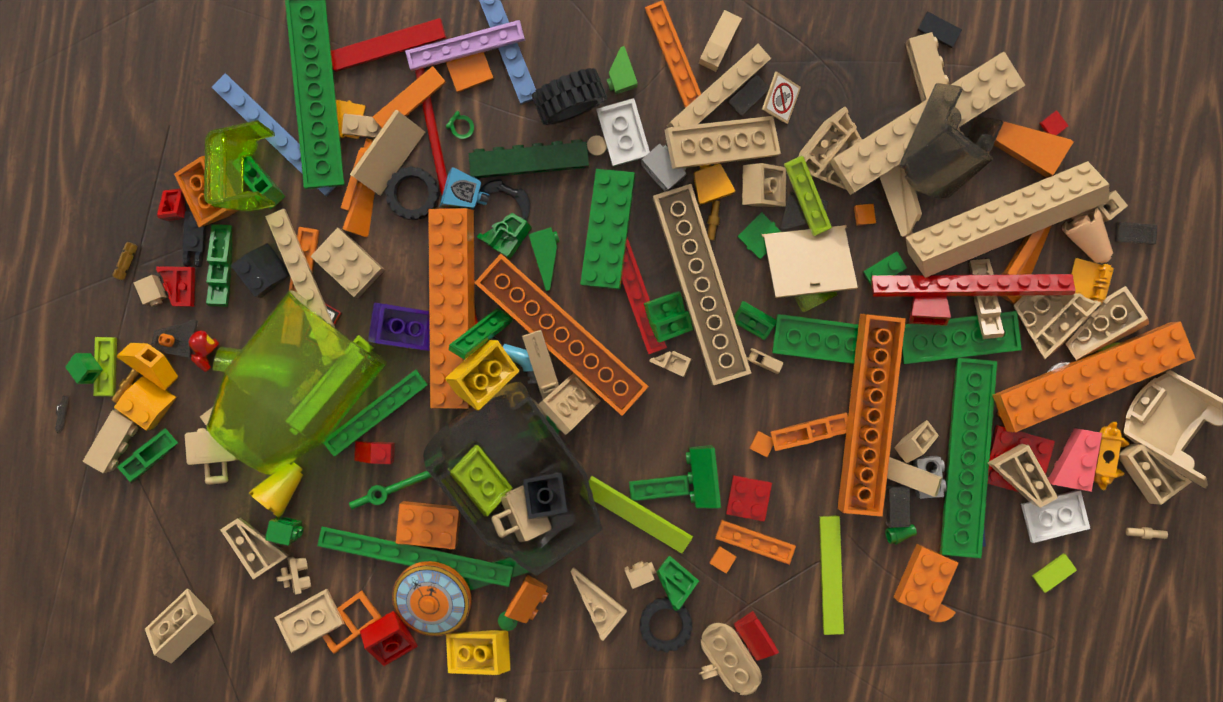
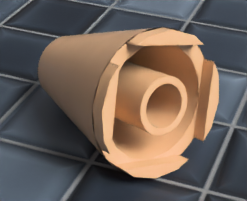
M1098 208L1095 210L1090 209L1071 217L1073 221L1069 224L1067 221L1062 226L1063 232L1095 263L1103 264L1111 259L1113 250Z

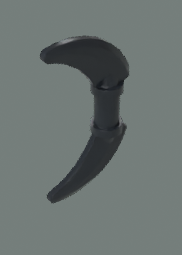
M501 179L489 181L481 187L479 191L486 194L503 192L512 196L521 207L522 219L527 220L530 213V201L522 188L519 190L506 186Z

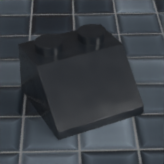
M268 243L246 253L231 265L254 297L262 298L290 276L287 267Z
M564 473L523 479L528 519L552 518L572 514L567 476Z

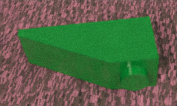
M247 151L231 163L255 196L268 208L272 209L286 197Z
M550 227L529 234L547 292L551 291L558 250L557 243L560 242L557 231L553 232Z

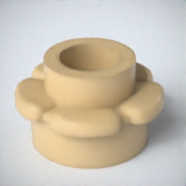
M713 664L702 667L703 672H700L699 675H702L703 680L717 676L716 669L718 667L714 668Z

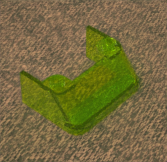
M256 120L214 129L206 135L204 199L208 204L214 207L240 211H253L275 206L274 201L258 191L243 192L244 157L251 156L256 152L258 140L274 137L275 132Z

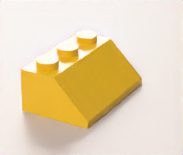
M489 340L457 366L445 380L460 398L479 411L519 372V369L498 340Z

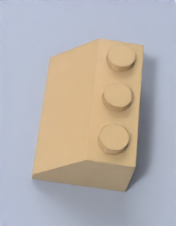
M186 589L145 628L154 655L169 663H173L214 624L209 609L191 590Z

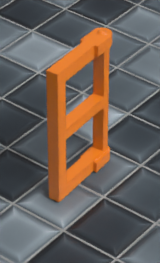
M361 590L337 608L343 621L353 634L338 645L335 644L329 634L322 636V638L335 654L358 637L361 629L382 617ZM357 599H360L373 619L357 630L344 612V609Z

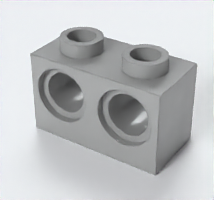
M939 456L918 457L913 460L914 467L925 471L926 464L932 462L933 470L930 473L942 477V472L945 471L944 461ZM943 478L936 497H944L946 482ZM915 489L916 497L920 499L934 498Z

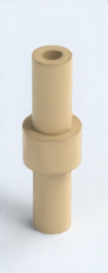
M1142 527L1141 529L1126 528L1127 536H1138L1142 539L1150 540L1152 538L1167 539L1168 537L1167 531L1153 530L1149 527Z

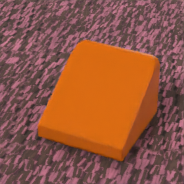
M874 204L854 206L856 226L876 223Z

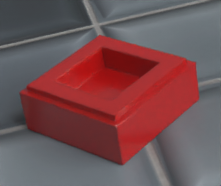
M1057 110L1039 123L1046 133L1052 135L1059 134L1069 126Z

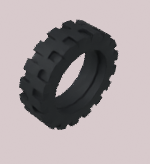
M411 166L405 169L401 168L387 182L388 186L385 189L386 201L391 210L404 219H423L429 214V209H434L438 204L440 196L439 187L435 179L421 168ZM412 177L424 181L429 192L426 203L419 209L414 210L402 207L396 195L400 183Z
M668 597L655 599L654 602L649 603L645 610L642 611L640 618L642 637L648 646L653 647L656 651H676L679 647H683L691 636L692 619L684 604L678 611H675L682 619L681 632L672 640H660L650 631V619L654 613L661 609H674Z

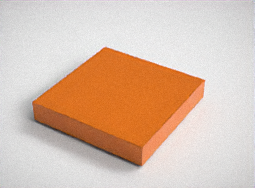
M484 52L446 62L457 93L494 79Z

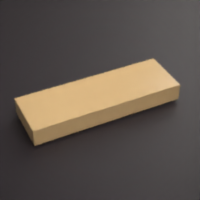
M889 457L888 479L933 497L937 496L943 477Z

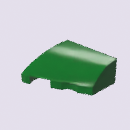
M511 213L503 221L493 224V228L484 234L479 233L477 238L511 259L532 227L526 220Z

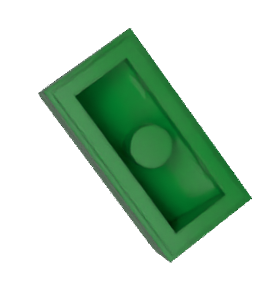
M742 301L734 315L735 323L763 340H766L776 323V319L745 301Z

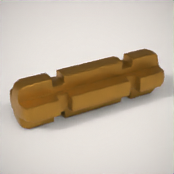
M127 242L125 244V251L121 253L116 265L118 268L113 272L114 278L119 280L125 278V271L129 269L134 257L132 254L137 250V246L133 243Z

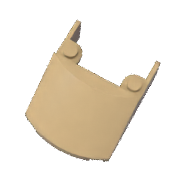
M1169 370L1166 374L1151 380L1137 394L1126 415L1124 435L1135 444L1145 445L1162 458V461L1175 468L1178 473L1206 488L1208 486L1206 476L1194 470L1195 462L1193 458L1183 451L1205 421L1217 427L1223 426V399Z

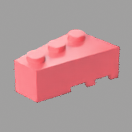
M1074 428L1063 448V453L1054 464L1052 473L1047 477L1050 484L1092 492L1102 433Z

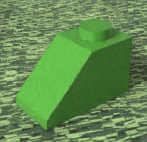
M625 46L620 48L609 71V79H607L610 91L614 90L615 95L638 86Z

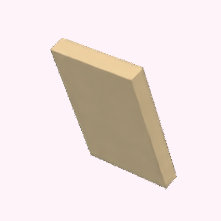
M328 589L274 617L291 653L345 624Z

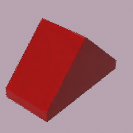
M182 190L163 191L157 217L166 221L184 219L186 206Z

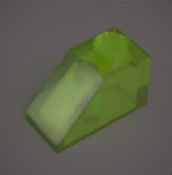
M834 291L798 295L795 298L802 312H806L838 294Z

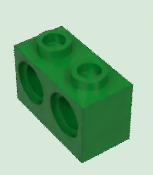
M283 516L270 520L265 540L289 546L302 537L304 529L301 526L302 521Z

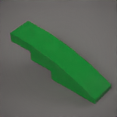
M212 224L207 255L209 267L206 282L209 286L206 304L208 306L228 307L232 268V225Z

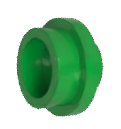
M506 611L502 612L498 618L499 626L506 631L513 630L518 621L506 617Z

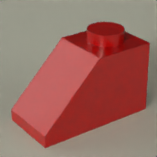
M355 441L354 461L373 464L394 463L395 443Z

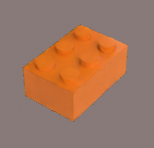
M401 502L399 504L396 543L455 549L458 546L461 507Z
M916 544L894 598L898 602L935 617L958 566V562Z

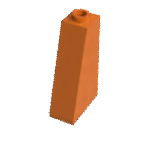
M1004 121L992 126L988 133L990 137L987 140L1046 178L1054 175L1074 142L1071 139Z

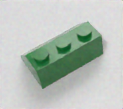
M712 445L689 447V452H686V463L691 466V472H688V482L693 485V491H690L691 503H694L696 508H721L715 448Z

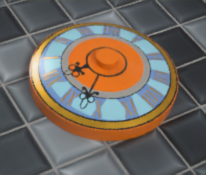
M425 561L411 565L402 572L394 585L392 598L395 611L409 628L418 633L429 636L449 634L457 630L469 614L471 608L470 589L464 578L456 570L445 564Z

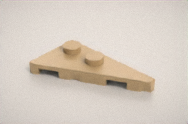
M573 567L570 572L574 582L580 591L601 640L604 641L627 610Z

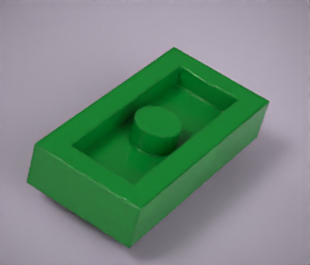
M896 251L862 273L872 288V276H895L907 267Z

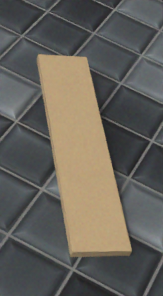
M539 330L522 337L542 399L544 400L559 384L542 331Z

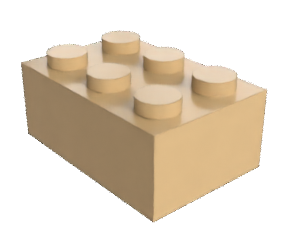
M337 228L311 255L325 271L355 298H359L385 270L340 228Z

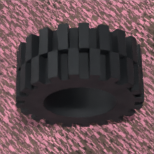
M595 68L581 69L578 72L574 71L569 75H563L557 80L550 81L549 84H544L541 86L542 88H538L532 93V99L543 125H553L558 122H564L567 119L570 120L575 116H580L584 112L592 110V108L598 107L607 100V95Z

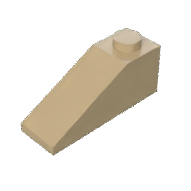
M724 10L701 55L699 64L715 72L717 71L742 18Z

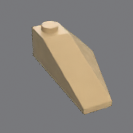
M1125 286L1109 295L1103 301V304L1092 313L1086 323L1067 341L1066 346L1077 361L1148 325L1149 320Z

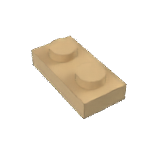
M352 114L343 115L342 134L376 138L382 129L373 117Z

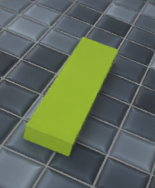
M801 155L784 163L812 235L816 236L831 229L832 226L804 156Z

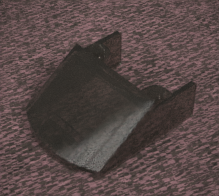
M935 84L899 164L900 168L905 170L907 182L916 191L925 196L934 198L950 197L993 160L989 153L993 148L1003 121L977 116L968 136L965 137L960 133L957 128L962 117L960 111L955 106L963 90L961 86Z

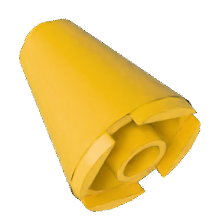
M294 462L291 465L287 463L253 488L249 494L280 518L303 477V474L300 473L303 469Z

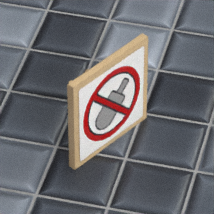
M775 72L762 110L788 124L801 87L780 73Z

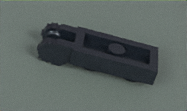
M185 212L184 252L182 263L184 267H188L190 265L191 252H196L194 263L196 267H201L203 252H205L206 225L198 227L192 212Z

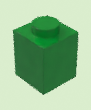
M75 353L65 366L77 384H93L103 371L91 353Z

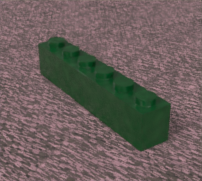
M582 139L571 140V143L563 144V141L551 142V145L546 146L543 143H534L532 147L525 148L524 145H514L512 149L494 147L493 151H485V149L481 148L474 149L473 153H468L470 175L475 179L589 168L587 142H583Z

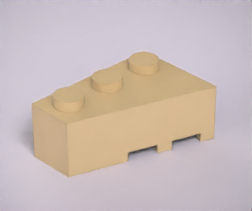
M1020 444L987 462L1033 505L1041 508L1058 498L1029 445Z
M1130 444L1119 453V460L1150 504H1163L1192 482L1179 474L1175 468L1162 461V458L1143 444Z
M237 518L220 529L252 579L257 578L290 556L273 542L266 541V537L242 518Z

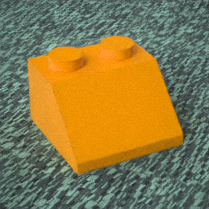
M142 376L124 392L114 408L143 429L152 430L155 429L177 397L167 390L164 391Z

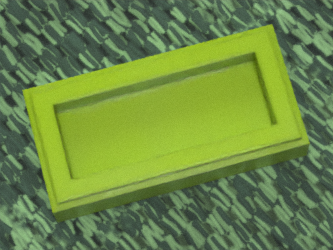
M1063 553L1032 575L1041 590L1046 593L1076 572L1077 569L1067 555Z

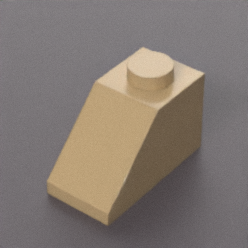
M926 420L903 437L895 446V449L899 456L908 463L924 455L939 435Z

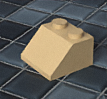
M764 163L743 165L742 205L786 207L785 167Z

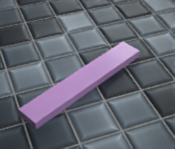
M520 20L406 50L405 52L410 70L414 71L525 41Z

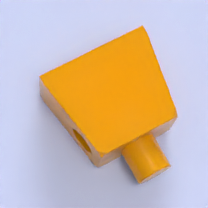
M721 164L699 166L701 170L693 174L698 206L735 193V189Z

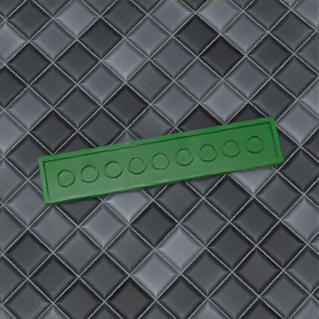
M285 0L304 189L345 186L326 0Z
M956 358L940 547L941 555L982 557L989 464L987 462L990 459L994 398L992 395L995 394L997 361Z

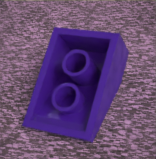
M374 303L368 342L430 351V312Z

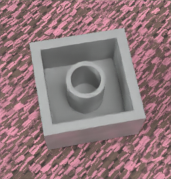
M658 144L641 161V166L664 192L672 190L686 176V168L672 169L669 150L666 145L663 147L661 144Z

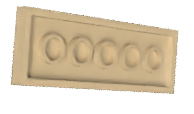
M773 116L665 129L672 169L773 157L781 154Z

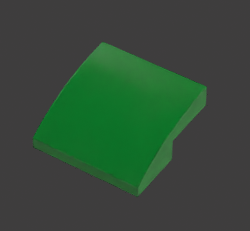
M676 291L644 303L650 326L658 342H663L693 330L689 311L684 309L681 292Z

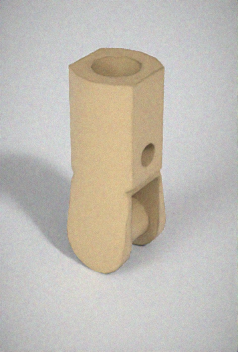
M750 349L751 354L749 358L747 357L748 361L779 374L783 365L782 361L756 349ZM758 355L764 356L761 363L756 361Z

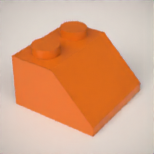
M527 574L509 604L505 616L523 623H527L529 619L533 620L538 612V609H536L538 603L541 602L543 604L549 594L546 592L548 586Z

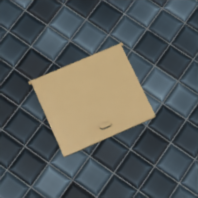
M846 225L834 226L816 236L812 235L810 229L762 234L765 240L775 298L858 288L845 231Z

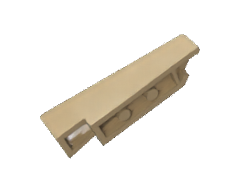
M906 160L880 176L902 237L913 234V227L922 215L908 161Z

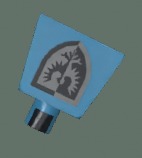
M452 167L448 172L439 207L473 210L476 203L486 205L489 194L479 191L481 181Z

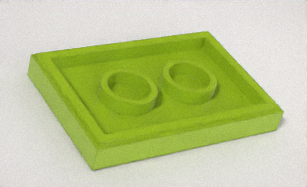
M474 445L449 472L484 516H489L501 502V497L513 489L479 445Z

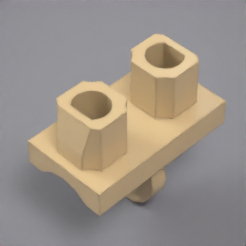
M289 557L287 560L290 574L287 572V567L281 568L282 575L276 577L277 581H283L284 588L290 587L289 579H291L293 593L296 595L300 594L301 590L311 587L309 576L298 577V571L308 569L306 558L295 559L294 557Z

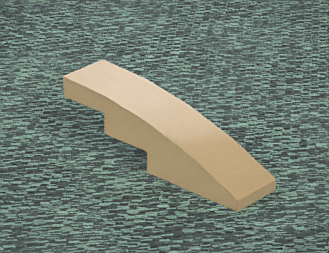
M990 259L970 260L971 275H994ZM974 296L983 339L1003 337L1004 330L1000 319L1001 309L997 296Z

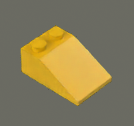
M489 630L446 634L448 673L499 675L510 671L508 631Z

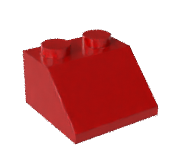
M394 611L360 630L364 648L383 666L418 647L406 624Z
M754 611L734 623L735 632L741 640H744L747 645L745 647L757 661L779 653L776 645Z

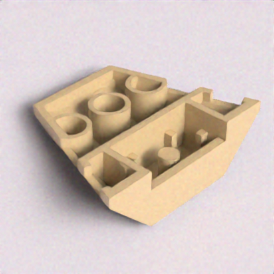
M843 107L824 121L799 153V156H804L811 176L846 189L829 161L863 140L856 130L855 123L849 117L846 107Z
M1079 293L1074 295L1022 296L1013 307L1043 358L1047 359L1092 315L1101 302L1083 297Z

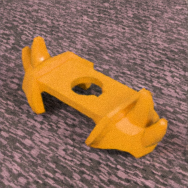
M1112 422L1108 426L1102 427L1099 433H1102L1094 482L1098 483L1102 490H1106L1107 485L1111 484L1115 478L1124 475V472L1117 468L1120 447L1128 446L1130 443L1122 438L1121 431L1117 428V422ZM1107 450L1114 453V458L1109 463H1105L1106 461L1103 458V454Z

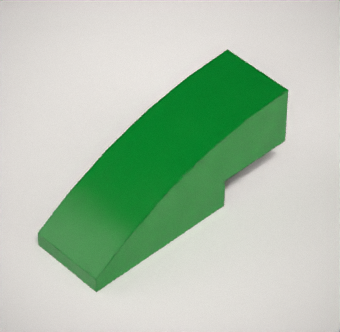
M165 428L133 452V455L117 466V468L132 484L168 454L178 442Z

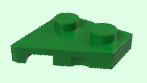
M668 556L656 571L673 609L678 611L699 580L671 556Z

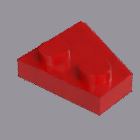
M156 267L157 272L163 278L164 283L162 284L165 291L169 294L168 298L171 305L194 307L195 267Z

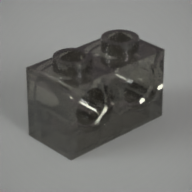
M886 485L885 519L887 526L910 527V487L905 485Z

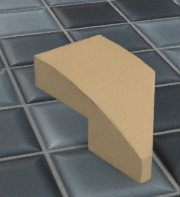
M669 351L656 358H651L649 362L685 377L693 359L675 351Z

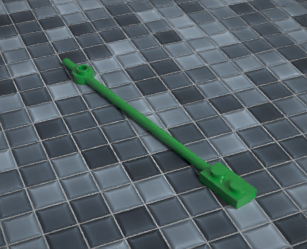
M546 415L529 422L530 429L481 449L487 455L528 437L534 436L535 441L561 430ZM464 456L388 487L375 485L369 489L366 496L349 502L350 508L355 509L369 502L374 505H380L387 500L388 495L453 469ZM376 491L382 493L381 498L376 497Z

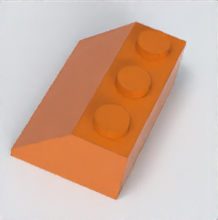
M217 155L201 156L174 173L198 227L227 218L242 209Z

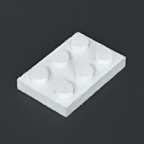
M634 98L596 109L613 167L644 158L650 152Z
M1081 490L1059 494L1057 499L1041 508L1030 502L1021 504L1030 542L1035 543L1090 529Z

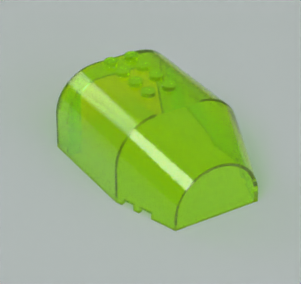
M292 288L225 369L206 426L209 434L224 449L246 465L267 475L278 471L322 445L387 365L386 361L374 351L370 350L368 352L314 312L306 304L307 300Z

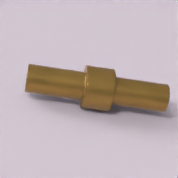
M714 200L712 201L711 215L708 216L707 222L709 224L708 238L712 241H715L716 228L720 221V217H718L720 201Z
M132 368L126 379H122L118 385L119 389L111 399L113 402L117 403L124 392L133 385L132 383L139 372Z

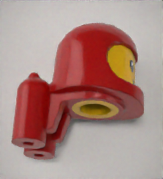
M197 331L189 338V346L196 353L191 355V360L204 372L208 371L211 367L206 356L219 344L216 339H212L205 331Z

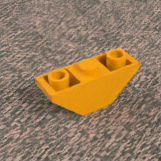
M130 343L117 355L118 359L164 391L178 379V375L166 357L149 344Z

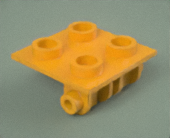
M1075 258L1071 273L1073 274L1075 293L1082 294L1083 297L1093 301L1101 302L1100 305H1102L1107 296L1114 268L1108 264L1101 265Z

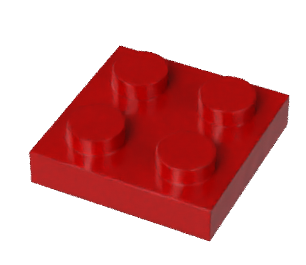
M733 475L726 514L765 521L772 482Z

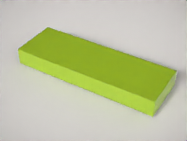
M95 337L94 358L103 371L94 381L93 396H114L116 393L117 338Z

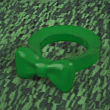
M456 111L445 127L446 129L450 128L452 134L459 139L468 138L474 131L473 121L465 115H459L460 112ZM456 119H464L469 123L470 130L467 134L460 135L455 131L453 122Z

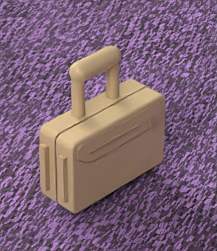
M222 426L218 427L217 430L206 431L205 428H199L197 432L185 434L187 464H204L205 483L208 485L227 483V461L239 460L240 454H242L241 438L238 429H226ZM222 462L223 476L210 477L209 463Z
M524 485L505 493V496L501 497L505 511L494 515L491 519L500 538L515 532L519 542L529 541L552 529L548 518L528 519ZM508 516L512 528L505 531L500 519Z

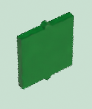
M761 212L737 237L747 246V250H751L761 259L767 253L762 234L780 233L781 231L775 226V222H771Z

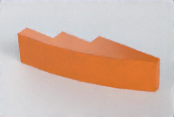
M847 413L771 431L775 451L845 434L848 422Z

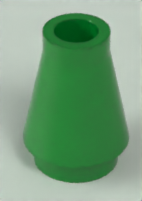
M914 524L889 526L885 530V534L889 544L894 543L897 545L912 536H916L917 531Z

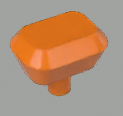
M163 333L159 336L158 342L160 345L171 347L174 344V337Z

